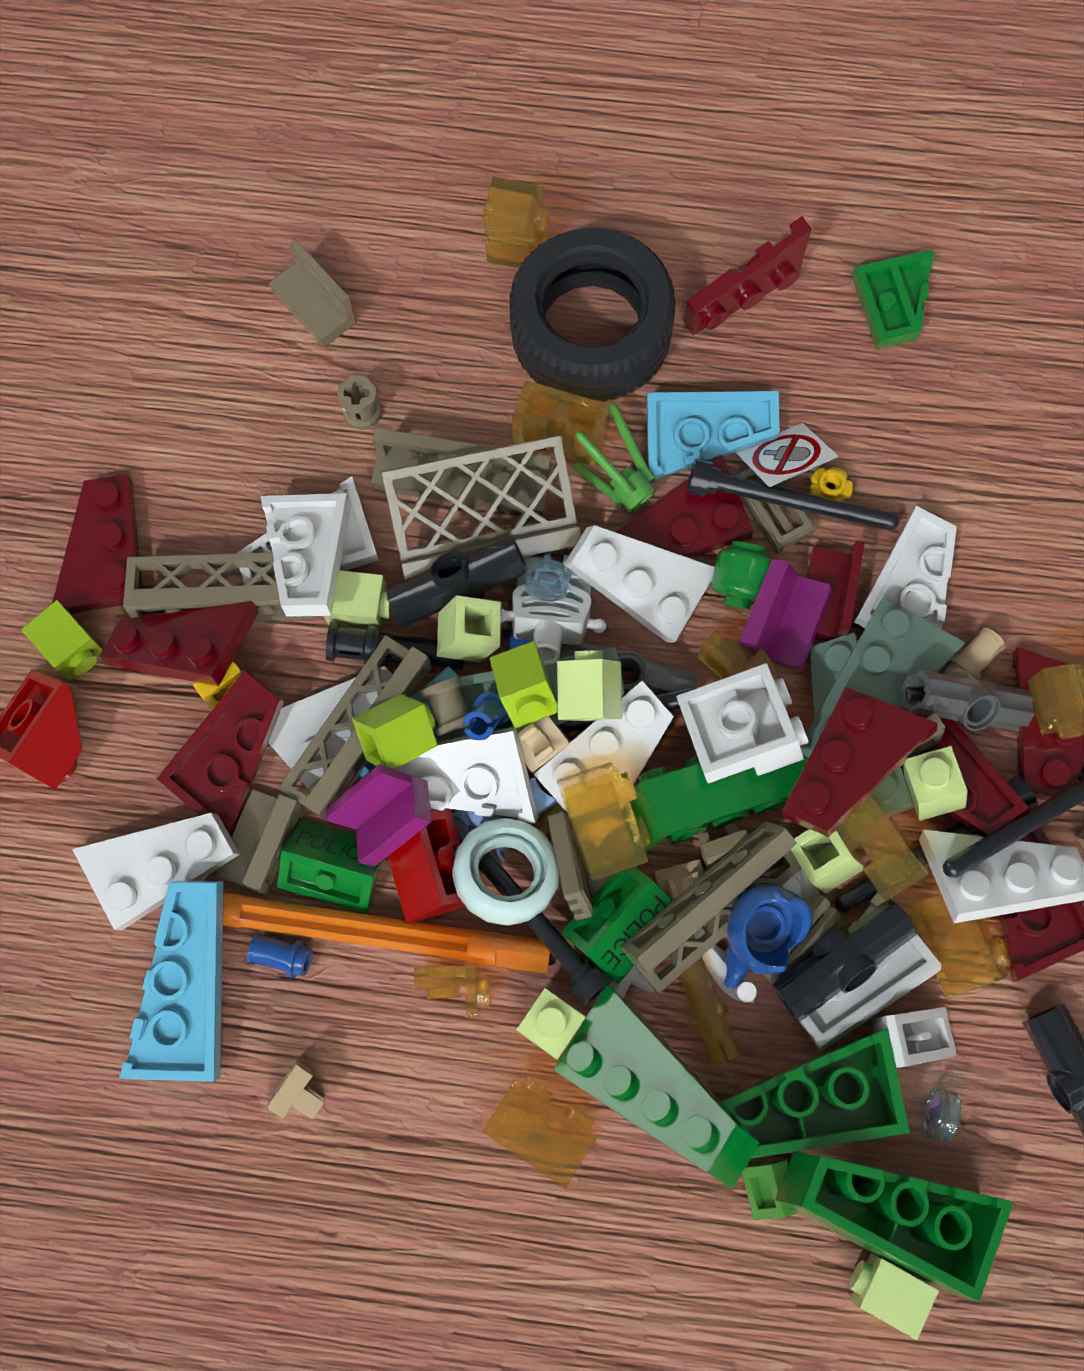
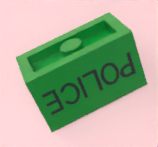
M301 819L281 851L277 888L367 914L373 902L377 873L384 860L375 867L358 863L357 835Z
M626 860L591 898L594 910L593 916L578 921L574 918L562 932L568 940L604 972L609 974L617 984L635 966L620 946L672 902L652 879Z

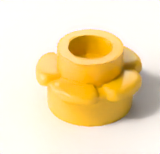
M839 467L820 468L813 473L810 479L812 485L809 487V492L813 495L844 501V499L850 498L853 491V484L847 479V473ZM832 483L834 484L835 488L829 489L827 487V484Z

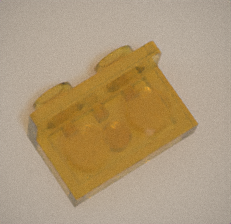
M942 894L907 907L921 940L941 963V970L936 973L946 1000L1009 976L1006 966L1011 965L1008 951L1000 937L993 939L986 924V920L991 919V917L953 923Z
M476 965L414 968L415 989L427 990V999L461 998L460 988H466L467 1018L482 1017V1007H490V979L487 976H481L480 968Z
M528 1077L523 1085L513 1080L509 1090L482 1132L566 1189L591 1146L594 1145L598 1138V1135L590 1131L595 1121L569 1105L564 1113L550 1104L548 1101L553 1093Z

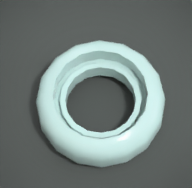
M501 818L484 822L466 835L456 850L452 876L458 897L471 913L486 922L509 926L527 922L546 909L558 888L559 870L554 846L542 831L525 821ZM500 847L514 848L525 854L531 862L534 871L531 886L521 894L509 897L497 895L490 891L481 881L478 871V865L483 855L492 849Z

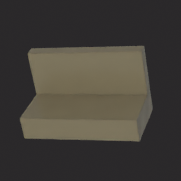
M295 239L289 244L295 264L270 281L269 285L273 294L324 348L356 324L349 296Z
M252 789L231 838L240 855L218 868L215 876L269 896L279 873L281 851L299 824L305 809L297 800L280 794L278 798Z

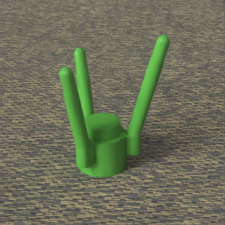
M611 402L608 406L637 471L635 472L629 466L619 472L581 431L576 433V439L612 478L611 486L579 462H574L573 468L607 495L618 509L624 507L628 513H632L656 492L655 488L650 484L656 477L646 466L617 404Z

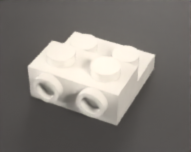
M767 663L676 696L707 783L753 767L757 776L804 760L800 746L807 744L808 740L799 716L789 718L785 707L792 705V701L783 678L773 679Z

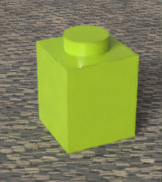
M58 600L53 602L21 629L49 663L69 681L75 676L88 672L96 664L97 657L103 650Z
M535 641L489 658L500 700L515 729L558 713V701L551 677Z
M399 694L352 718L366 761L376 766L383 765L396 769L438 747L432 730L435 728V720L431 711L424 703L405 695Z

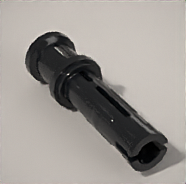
M330 621L326 639V661L334 662L336 658L362 660L366 664L386 635L409 651L414 647L428 656L432 667L447 668L449 666L451 669L463 671L464 660L437 657V639L381 633V628H377L374 625H369L367 629L343 627L339 625L338 621ZM389 651L383 661L401 663L403 659Z

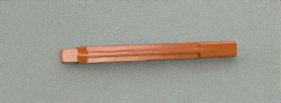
M223 892V926L240 929L245 927L367 945L544 974L548 972L550 951L539 938L473 928L468 930L420 922L406 923V920L250 898L247 895Z

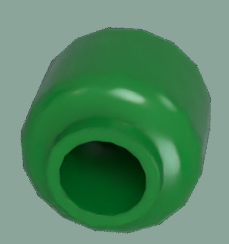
M733 541L731 548L719 551L711 586L717 594L725 596L723 605L750 610L751 602L756 601L772 560L770 556L766 555L767 548L751 543Z

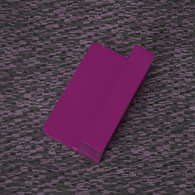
M772 558L741 636V644L752 657L795 669H802L831 597L832 587L828 583L800 577L789 562Z
M379 765L326 810V820L355 829L357 834L358 863L375 867L431 823L428 781Z

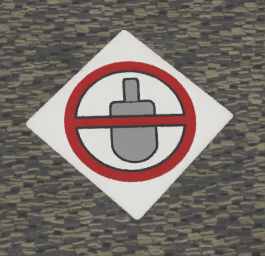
M803 423L780 432L777 439L736 452L768 487L777 485L838 458V455Z

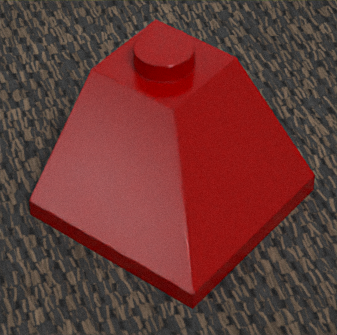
M31 669L0 715V758L56 790L60 783L67 781L77 767V757L82 751L71 687Z

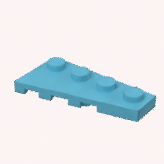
M223 881L169 882L154 940V945H156L151 969L146 971L142 987L145 993L139 1016L134 1018L130 1034L132 1043L128 1059L123 1062L119 1079L214 1082L220 1078Z

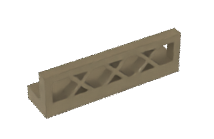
M376 428L373 442L377 458L371 485L373 490L386 492L381 471L495 447ZM524 453L510 455V457L519 462ZM532 453L525 467L545 480L551 471V456ZM501 457L491 459L480 476L501 489L515 469V466ZM480 462L467 464L465 466L475 471ZM458 467L447 468L436 482V485L457 498L471 476ZM436 471L421 475L431 480ZM521 471L507 493L528 506L542 484ZM412 476L393 480L396 494L420 497L426 488L425 484ZM476 480L464 498L463 503L468 506L488 509L497 493ZM548 488L533 510L543 517L549 493ZM431 490L426 498L452 503L434 490ZM505 498L501 500L495 509L516 514H523L524 512Z
M273 552L127 557L123 607L131 618L252 601L259 611L254 621L314 619V616L285 615L280 604L277 583L270 577L275 573ZM248 567L256 574L244 586H232L225 579L236 568ZM192 569H204L211 575L199 587L187 588L180 581ZM159 570L166 577L153 589H138L139 571Z
M385 635L278 789L326 820V810L349 790L368 762L352 718H354L352 704L359 695L376 691L378 697L368 710L399 694L412 698L432 669L428 656L414 647L409 651ZM390 651L403 659V661L389 681L381 682L379 665ZM374 674L375 683L366 685ZM347 713L349 722L340 723ZM350 730V737L336 757L328 759L326 741L331 734ZM320 751L322 760L312 762ZM323 768V776L308 797L294 788L305 771Z
M767 821L763 822L620 946L655 992L661 993L727 935V920L733 907L725 906L742 891L745 892L756 886V883H762L761 885L769 886L770 884L782 886L802 869L791 851L797 843L786 828ZM780 858L785 863L771 876H761ZM720 914L725 915V916L720 920ZM708 922V929L705 934L699 939L690 938ZM672 953L671 963L656 975L653 969Z

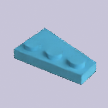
M779 391L647 393V466L656 478L654 480L691 468L695 459L712 461L720 455L724 457L777 439L780 434Z

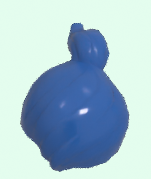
M775 884L754 886L740 894L727 920V937L730 943L726 950L727 972L724 984L728 988L737 986L749 969L756 974L780 973L787 970L790 960L789 949L805 939L811 928L813 918L810 906L800 899L799 895Z

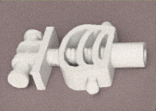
M544 552V557H523L528 573L517 578V588L513 591L512 611L501 609V623L512 621L514 638L535 641L545 664L551 665L557 662L560 657L561 643L581 645L587 629H591L595 633H602L606 629V623L602 619H589L591 585L564 565L569 555L564 554L563 563L550 562L551 553ZM545 577L550 580L561 581L564 584V589L557 596L552 593L544 596L538 589L549 590L553 593L559 590L553 586L533 582L532 587V584L529 582L532 581V578Z

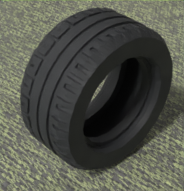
M585 228L570 230L551 237L547 242L538 245V248H535L519 266L518 272L514 276V281H512L509 296L510 329L513 348L517 354L518 361L521 362L523 369L527 370L530 378H534L537 384H542V387L545 390H550L552 394H559L564 399L580 400V402L585 403L586 401L595 403L597 401L606 402L609 399L615 400L618 399V396H627L628 393H633L637 388L645 385V382H648L652 375L656 374L659 367L662 366L664 358L668 353L673 331L676 307L675 291L672 279L667 268L664 267V263L658 259V256L649 247L643 245L639 240L619 231L609 229ZM595 286L610 289L625 298L636 312L638 322L626 336L607 345L589 347L571 343L557 334L545 318L546 313L556 299L575 288Z

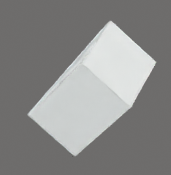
M946 1007L871 1019L873 1031L888 1028L896 1068L957 1056Z

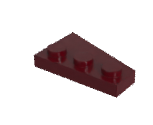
M128 474L83 482L52 601L53 603L58 600L71 614L123 605L127 557H140L133 483ZM139 571L138 589H143L141 571Z
M244 671L156 779L199 816L208 813L218 814L230 837H232L284 700L250 671Z
M845 686L782 809L783 818L830 837L871 796L870 793L891 772L895 773L906 762V757L922 741L926 742L937 731L938 723Z
M916 714V715H919V716L924 717V718L929 717V716H926V715ZM940 718L945 726L940 743L915 756L949 746L952 747L967 788L966 808L946 814L982 837H986L1028 812L1029 807L954 720ZM902 765L901 769L904 775V766Z

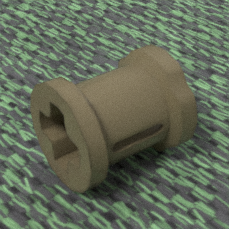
M362 375L349 376L340 383L337 396L339 403L343 406V416L347 424L359 430L375 426L382 414L380 403L377 400L375 385L370 382L369 378ZM358 386L362 387L363 392L359 391ZM356 413L360 414L361 419L357 418Z
M460 677L444 680L420 692L422 699L429 701L438 727L435 729L437 737L454 733L469 726V724L463 725V720L469 712L459 689L462 685Z

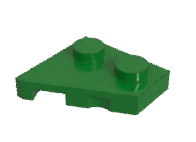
M933 249L854 267L851 276L876 349L918 339L922 330L924 304L928 296L930 269L935 256Z

